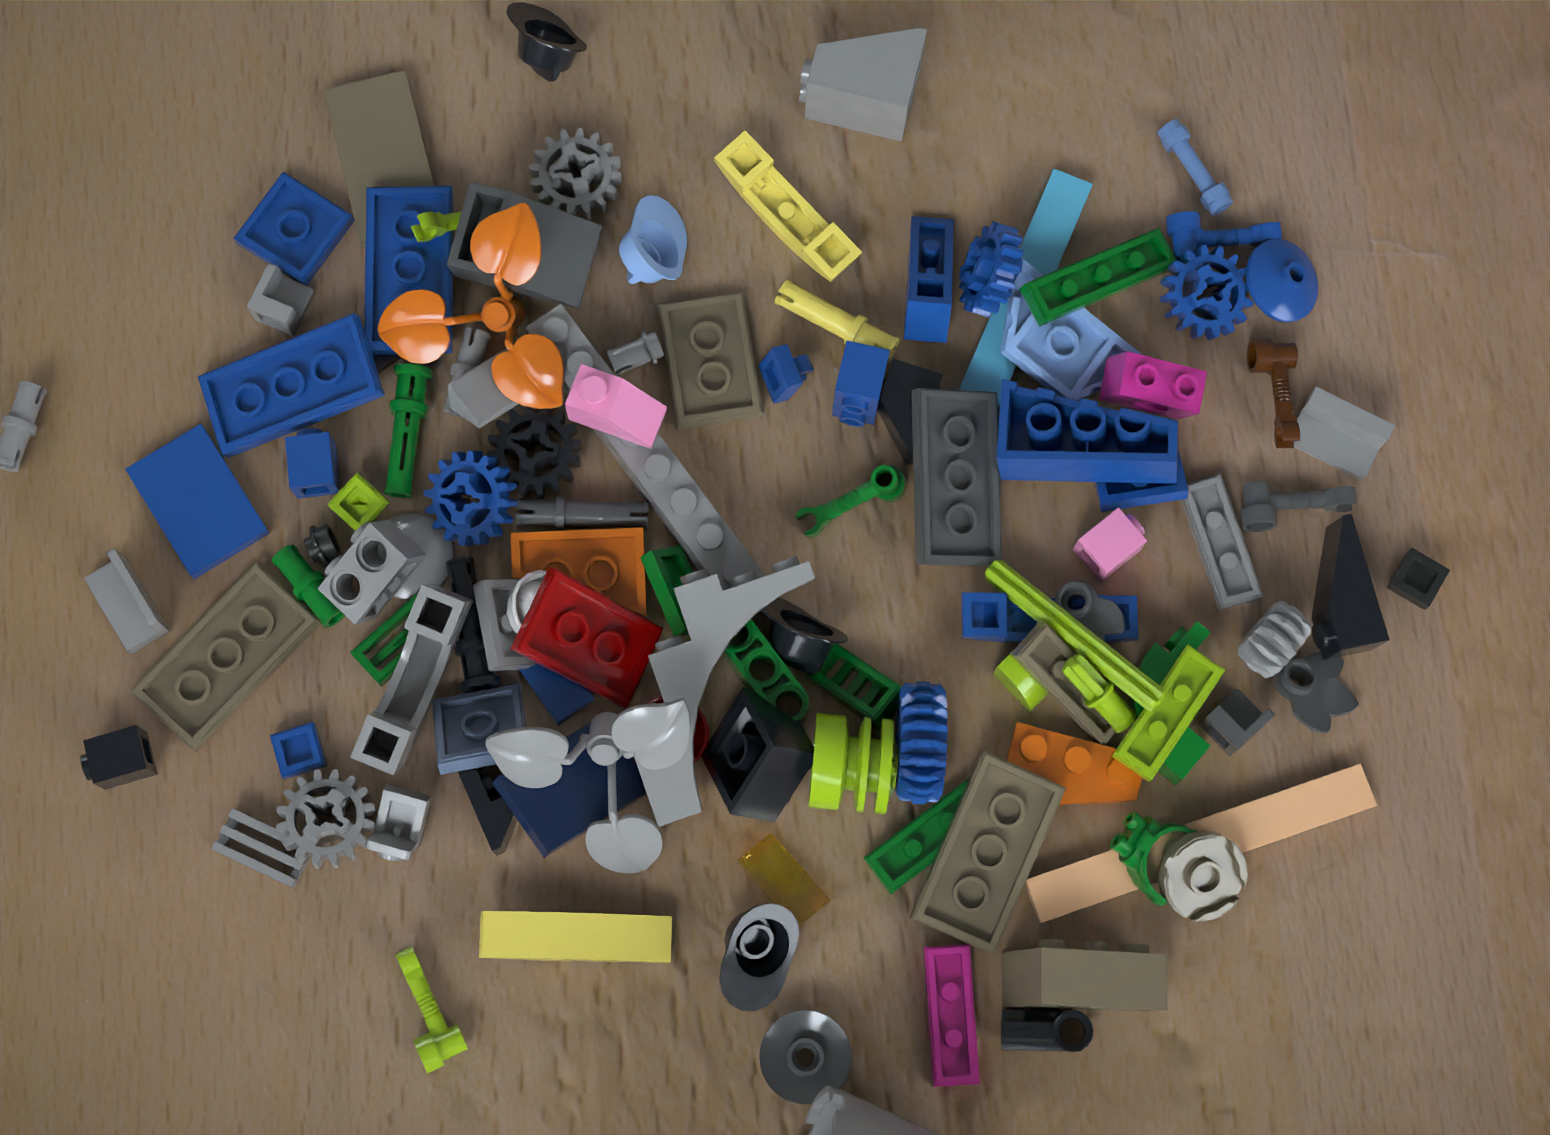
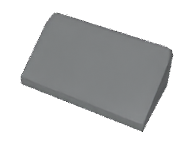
M507 348L453 380L448 385L450 408L478 428L518 405V403L504 396L496 386L492 376V361L500 353L508 351Z

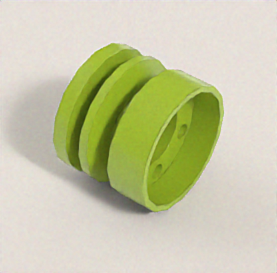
M817 713L808 808L838 810L845 790L853 791L856 812L863 813L867 792L874 793V814L885 815L888 801L895 790L897 776L898 745L894 733V720L882 719L879 739L871 738L870 717H864L858 737L849 736L846 715Z

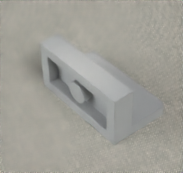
M1315 387L1306 398L1297 416V422L1300 427V441H1293L1294 448L1359 480H1363L1367 476L1379 449L1389 440L1395 425L1321 388Z
M113 548L106 552L111 562L86 576L84 580L126 651L132 655L167 634L170 630L128 560Z

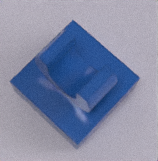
M788 344L773 347L758 365L773 404L789 400L803 384V381L807 379L805 374L814 371L809 355L804 354L793 358Z

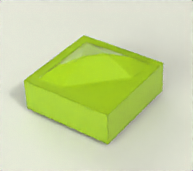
M358 472L333 497L327 506L356 531L362 524L373 522L391 502Z

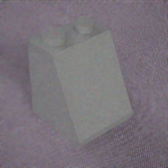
M914 28L817 44L813 60L805 59L800 78L802 87L799 101L805 103V119L902 142L921 70L927 29Z

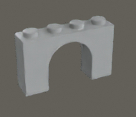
M435 584L421 585L404 626L409 632L397 666L377 708L367 715L350 758L392 775L396 774L406 765L474 600Z

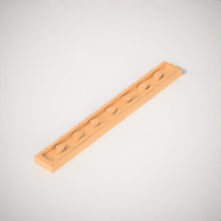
M1360 763L1187 823L1184 826L1198 831L1206 830L1220 833L1236 844L1242 853L1378 805ZM1171 831L1161 836L1152 845L1147 857L1146 871L1151 885L1159 883L1158 872L1162 858L1174 842L1185 836L1182 832ZM1114 850L1029 878L1025 882L1039 924L1139 890L1129 876L1127 867L1119 861V854Z

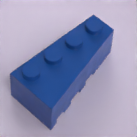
M1002 379L997 444V463L1000 480L1177 484L1178 421L1126 408L1114 410L1098 406L1097 401L1085 398L1077 401L1056 396L1055 391L1039 387L1037 391L1019 387L1017 382Z

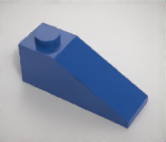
M911 216L904 313V340L947 342L952 307L954 219Z

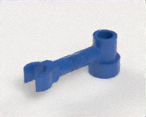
M1184 211L1166 217L1167 235L1172 237L1173 252L1178 261H1180V254L1189 249L1194 253L1195 249L1202 245H1206L1207 248L1247 244L1257 246L1267 240L1282 239L1280 222H1268L1245 228L1203 231L1201 229L1199 212Z

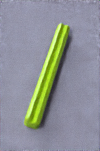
M997 559L987 568L985 579L999 592L1006 593L1009 600L1034 620L1047 623L1075 653L1083 655L1096 670L1148 711H1153L1163 701L1165 691L1161 686L1003 560Z

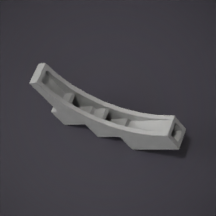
M796 556L773 564V574L758 579L755 571L737 576L729 580L731 588L724 591L718 575L708 576L706 569H702L680 577L682 586L673 588L691 641L683 643L681 635L658 642L655 644L657 652L648 655L664 703L685 698L690 714V738L682 758L667 768L647 769L641 766L635 759L658 827L695 815L703 810L695 777L694 733L699 703L712 669L730 640L756 613L781 595L815 580L809 561L800 564Z

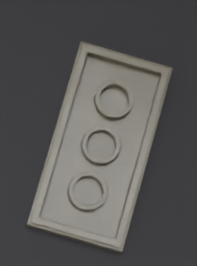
M406 70L323 89L362 248L366 247V187L435 186Z
M256 562L148 671L130 692L184 743L197 752L316 630L321 622Z
M981 751L909 917L994 955L1066 787L986 751Z

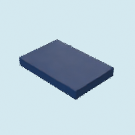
M202 424L197 425L125 469L194 580L270 534Z

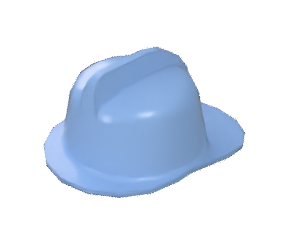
M647 195L639 200L635 208L631 227L621 239L618 248L621 260L627 268V282L630 284L640 281L651 284L663 278L675 280L681 276L683 270V261L687 248L685 225L677 210L668 201L659 196Z

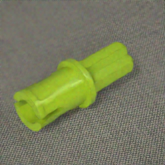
M1076 654L1065 661L1062 672L1084 696V704L1089 708L1094 707L1116 733L1123 732L1135 722L1137 718L1135 710L1131 709L1114 690L1115 684L1108 678L1104 679L1083 655Z

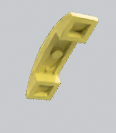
M746 130L714 157V161L722 173L761 220L796 255L828 281L832 282L862 255V251L834 222L829 225L773 167L774 160Z

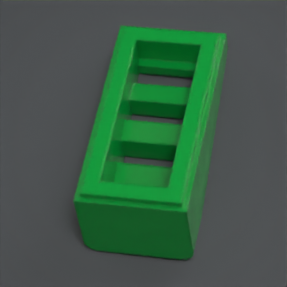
M834 644L828 658L817 674L806 673L807 678L863 720L864 717H870L871 726L879 732L882 719H891L898 711L899 692L902 687L839 644ZM839 659L842 660L844 665L832 680L828 679L826 675ZM855 670L858 673L846 689H843L841 686ZM869 681L873 685L863 698L859 700L856 696ZM884 693V695L882 696V698L879 700V702H878V703L875 705V707L872 709L871 707H872V706L874 705V703L878 700V698L881 696V694Z

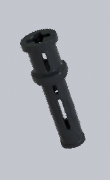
M463 556L450 559L446 562L451 591L474 600L460 632L459 640L454 648L455 655L461 658L464 681L461 682V691L471 693L497 688L501 685V681L494 671H489L474 595L473 585L477 583L474 558Z

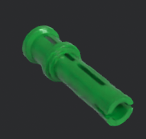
M405 363L394 366L393 373L397 376L395 398L389 402L390 413L394 415L384 495L395 498L412 497L411 490L417 456L420 420L424 419L428 414L429 407L425 404L427 382L433 377L432 369L422 365ZM410 383L413 384L412 397L409 396ZM405 419H409L408 426L405 425ZM403 438H406L407 441L403 470H400L399 466Z

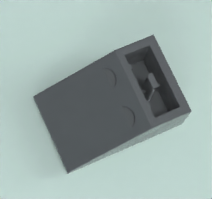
M470 181L447 261V266L453 275L457 278L496 287L493 282L495 273L481 271L473 261L470 250L472 234L477 225L486 217L516 204L527 203L535 215L540 231L542 247L540 265L533 278L525 284L513 285L503 278L502 281L506 288L512 292L580 309L602 225L514 192Z

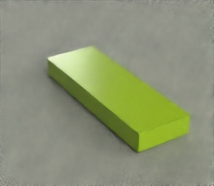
M1187 645L1159 685L1165 691L1163 701L1153 711H1148L1145 708L1142 710L1112 757L1150 782L1225 672V669Z

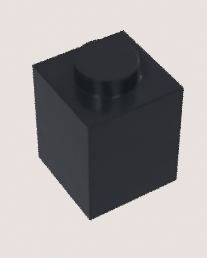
M137 725L83 740L86 754L80 756L83 773L88 781L92 780L93 784L105 790L158 775L148 733Z

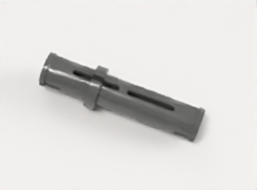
M556 496V500L516 499L518 501L517 511H534V514H516V527L555 526V530L565 531V526L643 527L644 530H648V517H631L630 514H648L649 501H566L565 496Z

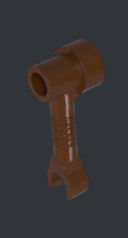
M1251 339L1247 348V366L1250 373H1268V375H1271L1276 414L1274 421L1276 448H1294L1293 441H1300V427L1296 416L1293 414L1288 369H1294L1297 365V346L1295 343H1273L1271 339Z

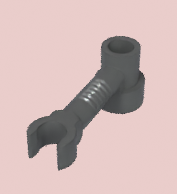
M1248 482L1242 486L1244 508L1240 511L1241 524L1244 531L1264 532L1277 527L1276 510L1323 508L1325 511L1334 512L1352 511V504H1357L1356 490L1353 486H1341L1305 493H1269V484L1267 482Z

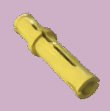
M788 279L782 284L778 291L781 293V296L777 295L774 303L776 305L782 306L844 339V345H846V341H852L890 350L888 362L891 360L896 351L894 347H898L900 338L894 337L867 323V317L861 314L856 317L793 284Z

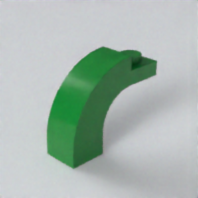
M1198 621L1188 631L1180 626L1164 645L1170 653L1166 652L1155 642L1141 659L1137 668L1160 685L1183 649L1189 645L1197 650L1211 632ZM1129 696L1128 706L1135 710L1138 718L1144 707ZM1187 727L1158 772L1175 786L1184 779L1211 745Z

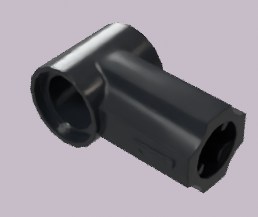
M1001 1010V1050L1078 1052L1088 1047L1093 1038L1092 1023L1088 1016L1080 1011ZM1069 1017L1075 1018L1083 1026V1037L1075 1045L1063 1042L1058 1032L1061 1022Z

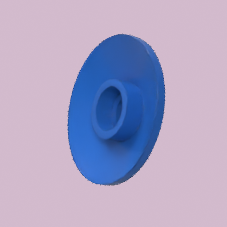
M1283 239L1267 240L1259 244L1250 254L1246 266V281L1250 295L1259 309L1268 317L1284 323L1295 322L1307 316L1313 309L1318 296L1317 275L1308 256L1298 246Z

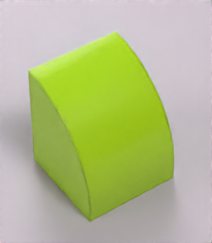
M1010 654L993 672V675L1029 712L1048 695Z

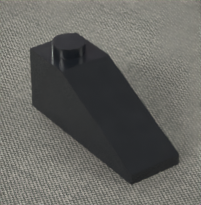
M1352 514L1343 515L1327 526L1325 531L1311 617L1313 641L1321 650L1323 660L1370 651L1390 640Z

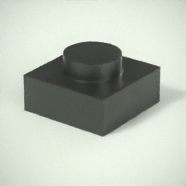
M1410 548L1386 588L1421 609L1426 610L1430 607L1450 570L1414 548Z

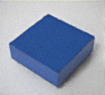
M314 722L270 735L280 774L284 780L328 766Z

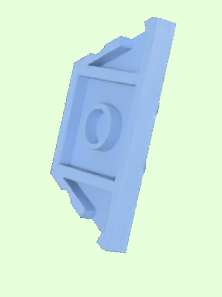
M1022 258V272L1017 275L1015 280L1016 286L1012 289V294L1008 299L1000 349L1002 355L1045 389L1055 391L1056 396L1077 401L1101 390L1106 359L1108 357L1126 351L1142 355L1085 308L1039 327L1019 289L1025 283L1044 275Z

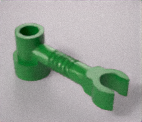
M878 466L872 472L869 481L824 505H819L815 508L804 507L796 513L795 518L801 520L808 515H814L817 520L816 525L804 532V535L810 538L816 537L823 531L825 525L844 512L846 513L847 510L850 511L851 508H855L859 504L861 505L862 502L865 503L874 497H878L884 502L899 500L907 489L906 478L895 466ZM884 476H893L890 485L886 487L880 486V481Z

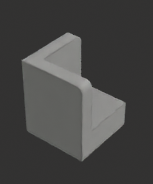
M269 262L247 304V308L255 321L294 337L315 293L311 287L284 277L279 267Z

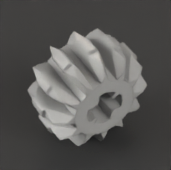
M1284 601L1276 602L1261 615L1259 620L1244 636L1238 647V656L1255 673L1258 672L1265 678L1274 676L1288 664L1289 660L1297 654L1299 648L1305 643L1306 638L1310 635L1311 623L1296 607H1291Z

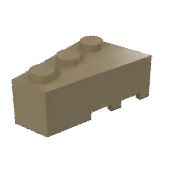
M1057 939L1039 940L1038 948L1002 952V1008L1034 1006L1045 1007V1009L1078 1008L1105 1011L1149 1012L1168 1010L1167 954L1149 953V945L1122 944V952L1108 951L1107 942H1080V949H1066V940Z

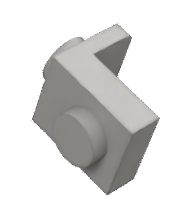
M388 784L383 789L375 830L369 836L366 848L376 851L380 857L387 860H409L421 844L431 796Z

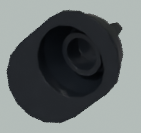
M524 2L508 5L506 14L519 31V58L548 82H554L560 72H565L571 67L577 52L587 49V44L578 38L560 17L549 10Z
M780 597L760 610L771 618L769 640L773 649L785 664L808 674H817L821 670L834 644L848 641L847 635L842 631L820 622L801 608Z
M764 903L752 907L750 910L736 916L727 927L724 938L726 951L721 963L719 981L722 994L729 1004L741 1011L755 1012L767 1007L778 997L785 983L800 934L796 918L790 910L782 905Z

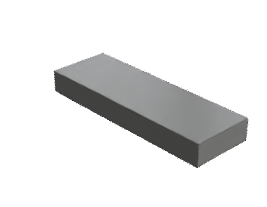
M1221 474L1188 483V498L1182 499L1181 503L1218 610L1223 611L1260 600L1263 597V593Z

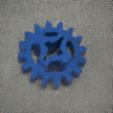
M993 221L990 227L984 226L982 236H976L969 245V251L966 254L967 258L964 265L960 267L959 281H961L959 289L964 290L959 300L965 303L964 310L989 318L991 313L997 314L999 312L1000 302L1007 303L1008 298L1012 294V289L1016 286L1015 280L1017 275L1022 272L1023 265L1021 256L1024 250L1018 248L1023 238L1017 235V228Z
M1206 245L1196 248L1194 253L1189 249L1180 254L1181 262L1175 260L1167 266L1173 276H1166L1160 281L1161 285L1169 288V293L1159 297L1160 302L1170 303L1171 309L1164 314L1165 317L1177 316L1179 321L1175 329L1181 331L1189 326L1192 339L1201 337L1204 331L1207 340L1219 337L1220 332L1224 336L1234 332V324L1239 325L1247 320L1246 315L1241 310L1248 309L1254 304L1251 299L1245 297V293L1249 291L1247 283H1244L1242 278L1246 275V267L1239 270L1235 267L1239 257L1236 254L1227 259L1223 258L1224 249L1221 246L1213 249L1210 254ZM1211 267L1218 270L1221 273L1212 271ZM1183 282H1184V284H1185L1184 293H1183V291H1182ZM1217 286V289L1212 291L1211 295L1207 298L1196 299L1207 287ZM1192 312L1202 314L1204 319L1196 316Z
M468 450L467 454L466 452H453L452 460L438 461L441 473H429L428 478L434 483V488L424 490L423 495L432 498L433 504L424 510L427 514H436L437 519L433 522L432 528L434 530L446 529L444 533L446 541L458 540L459 546H473L474 543L475 545L488 544L489 536L501 537L503 535L500 523L513 522L514 519L507 513L508 507L518 506V501L509 498V492L513 491L517 486L516 483H506L504 480L510 471L508 467L495 468L497 464L496 456H483L482 451ZM461 495H472V498H478L480 502L469 501L467 498H462Z

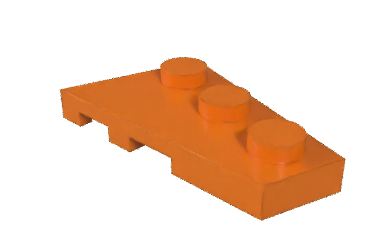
M643 527L510 533L513 578L521 580L527 573L538 570L547 571L548 568H555L629 610L647 616L646 575L640 558L645 555Z
M1016 722L1006 761L1066 787L1059 805L1135 802L1142 780L1141 776L1112 757L1116 748Z

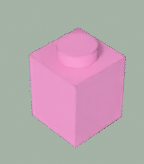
M1118 507L1078 539L1073 551L1101 583L1140 552L1147 540L1143 536L1145 531L1140 522L1131 514L1125 515Z

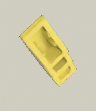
M481 911L479 958L565 962L670 963L672 916Z

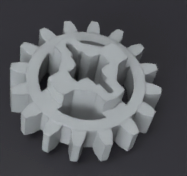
M583 128L577 129L575 137H569L566 130L563 129L560 130V141L555 142L548 136L545 138L547 150L535 149V160L538 163L529 165L530 175L535 178L530 181L533 193H540L538 195L540 203L546 205L552 203L551 207L567 211V213L575 216L577 212H583L584 217L590 220L592 216L591 209L596 207L604 213L607 211L605 198L615 201L618 198L617 189L614 186L622 185V175L617 171L621 169L619 156H612L614 152L613 145L610 142L600 146L599 133L595 132L589 139L584 138ZM560 157L557 164L552 165ZM578 171L581 177L573 178L571 173ZM600 184L599 187L591 193L594 186Z
M318 769L314 770L313 782L307 783L300 776L297 778L300 789L296 793L287 789L284 791L283 794L290 803L288 806H277L276 812L286 821L277 824L276 830L280 835H289L282 842L287 851L298 847L295 858L301 864L311 856L315 869L321 868L324 859H329L334 869H336L340 865L339 857L346 855L353 862L356 860L353 849L357 845L366 848L367 839L364 833L374 832L376 826L367 817L376 814L377 811L373 803H364L370 797L366 787L355 791L358 783L356 777L351 775L344 782H341L339 771L333 769L329 779H324ZM329 792L328 795L312 797L318 793ZM351 801L356 808L355 825L346 816L350 809L349 804ZM313 812L327 817L333 813L340 826L329 822H324L321 825ZM299 813L303 815L307 823L302 831V837H300L297 829ZM337 840L342 841L339 844L333 846L323 847L325 843Z

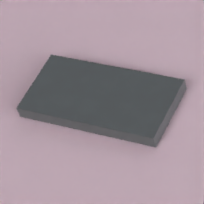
M929 388L911 390L916 565L989 567L995 560H1002L1000 484L997 463V392Z

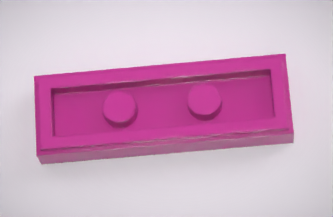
M970 944L924 947L933 1087L980 1084Z

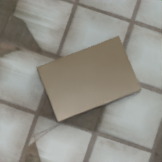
M743 292L658 304L677 429L683 430L763 418Z

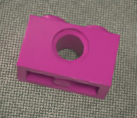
M1126 351L1106 359L1099 400L1177 420L1200 414L1207 371Z

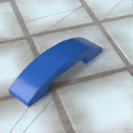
M961 593L962 638L1020 644L1038 623L1009 600L1006 593ZM1098 595L1099 598L1113 601L1119 607L1125 624V631L1123 633L1111 636L1105 635V643L1137 641L1139 639L1137 596ZM1074 599L1070 606L1071 609L1077 611L1083 608L1085 599Z

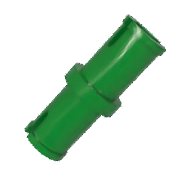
M294 544L283 547L274 555L272 563L279 568L294 587L292 593L299 601L307 603L324 628L336 625L345 617L318 590V587L325 580L324 575L320 571H314Z

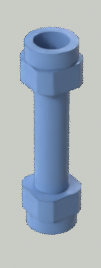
M1179 119L1165 124L1157 132L1161 139V144L1168 153L1175 152L1202 192L1199 200L1204 208L1212 216L1226 210L1234 202L1229 195L1230 192L1223 182L1216 184L1189 144L1188 140L1191 134L1185 125H1182Z

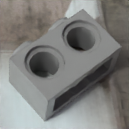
M389 519L362 524L352 535L350 541L353 544L344 555L336 557L325 570L327 577L318 587V590L355 625L375 620L426 556ZM379 543H382L386 549L387 556L385 562L378 555ZM353 576H355L360 583L359 594H357L352 587Z

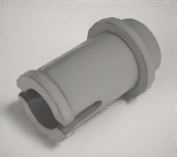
M645 331L641 332V338L614 349L606 350L616 376L650 361L653 364L658 363L657 359L663 357L664 353L655 332L646 335Z

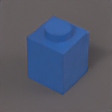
M307 428L299 430L297 436L285 437L289 488L297 499L337 494L341 490L336 443L331 434L323 432L319 428Z

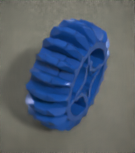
M916 681V683H905L900 689L896 724L898 765L895 791L900 801H912V804H926V802H937L943 794L947 760L948 712L946 692L941 684Z

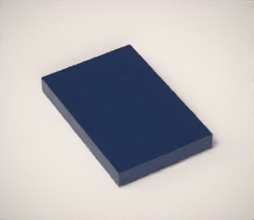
M590 723L566 737L569 743L567 754L578 744L581 734L589 735ZM587 748L581 752L572 764L562 765V776L552 785L543 788H526L513 783L504 774L498 776L492 783L543 858L586 833L588 826L592 822L609 818L607 766L595 763L589 756ZM623 754L616 763L617 813L647 795L634 757L627 759L624 758Z

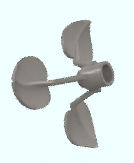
M685 698L666 703L633 706L622 711L619 715L611 712L600 713L591 720L589 735L581 734L578 744L569 754H567L569 748L567 738L555 730L544 727L515 728L492 734L486 737V747L501 772L513 783L526 788H543L556 783L562 776V765L572 764L581 752L587 748L589 756L595 763L607 766L608 815L610 819L595 821L588 826L585 837L587 850L597 863L611 871L638 873L642 870L645 871L658 858L662 850L663 838L657 824L645 816L629 814L618 818L616 763L623 754L624 758L627 759L634 756L637 762L647 769L657 770L672 766L682 758L687 749L691 727L690 714Z

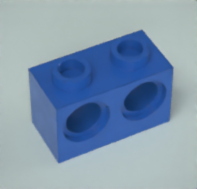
M846 341L835 388L832 416L840 417L839 421L849 426L863 427L865 423L874 425L890 350Z

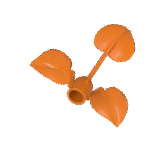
M519 203L482 220L475 228L470 241V250L476 266L485 273H495L493 282L501 294L500 297L488 300L484 304L482 312L445 317L446 305L440 294L431 290H412L398 296L387 306L380 318L377 330L379 337L401 358L417 364L433 362L446 352L450 344V333L446 326L483 321L486 327L492 331H506L504 343L508 351L497 355L492 361L491 366L496 386L504 396L520 405L538 409L556 408L564 403L563 382L565 369L559 348L548 337L535 333L523 335L518 338L515 344L513 342L514 336L518 334L517 327L522 324L525 318V308L522 302L513 296V292L506 288L502 278L513 285L527 283L533 278L539 268L542 252L540 231L535 215L527 203Z

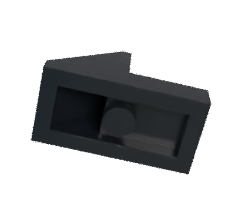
M479 768L458 771L492 852L496 856L504 853L518 822L517 818L502 797L492 801L491 796L497 794L498 791L492 784L494 781L488 769L479 771Z

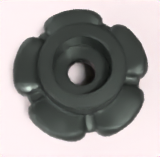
M328 524L318 528L314 525L309 527L310 536L304 538L306 549L315 563L321 560L328 566L332 562L331 560L342 555L338 540Z

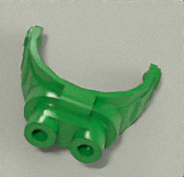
M1131 811L1123 821V825L1126 827L1123 834L1118 833L1112 838L1110 848L1119 854V861L1127 867V872L1134 885L1152 903L1163 907L1166 905L1167 900L1153 889L1147 877V857L1150 849L1161 836L1171 831H1179L1186 835L1198 830L1174 823H1159L1150 816L1143 818L1135 811Z

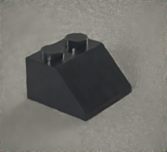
M742 687L710 738L701 757L730 814L775 822L806 773L813 766L814 746L801 724L753 690Z

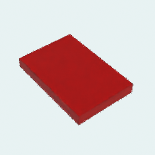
M548 568L510 649L621 708H627L649 661L648 655L653 653L655 644L658 642L664 628L555 568Z

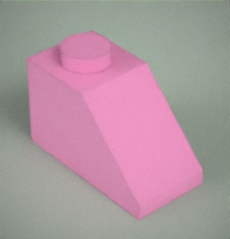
M583 364L579 367L565 402L569 420L649 449L653 447L667 411V406L625 379Z

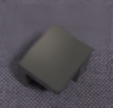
M1235 689L1199 725L1230 756L1239 750L1276 714L1270 708L1262 713L1241 690Z

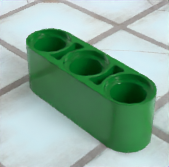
M750 619L743 626V629L748 634L747 640L740 645L728 644L722 655L746 688L753 690L775 707L781 698H795L800 703L801 710L791 718L802 725L808 714L809 698L803 687ZM757 662H767L773 667L775 672L770 679L759 681L751 676L749 670Z

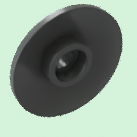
M800 1010L782 1016L770 1026L761 1043L759 1061L765 1081L777 1095L792 1103L812 1104L818 1093L825 1086L839 1089L843 1086L851 1069L852 1052L847 1035L836 1021L817 1011ZM804 1048L811 1050L814 1054V1061L808 1067L799 1065L796 1060L797 1052Z

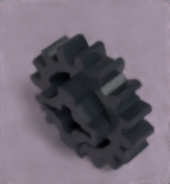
M525 406V414L519 416L513 408L510 409L511 421L509 423L501 420L495 422L500 435H489L488 442L496 450H491L486 454L497 457V463L499 464L495 468H509L510 471L504 480L506 483H516L519 486L521 498L525 499L530 490H535L538 498L544 499L545 488L551 487L556 494L560 493L559 481L563 479L572 483L574 477L569 468L581 467L582 464L580 457L573 454L583 450L581 440L571 439L577 434L575 424L563 426L566 417L562 411L551 417L549 408L541 409L540 413H534L533 408ZM530 426V428L524 430L523 432H521V433H519V434H516V433H517L518 431H520L521 429ZM550 429L561 438L564 448L550 441ZM535 445H541L543 452H536L534 458H529L527 451H533ZM506 455H510L511 459L520 462L519 473L509 466ZM550 468L554 469L550 473L539 477L540 474Z

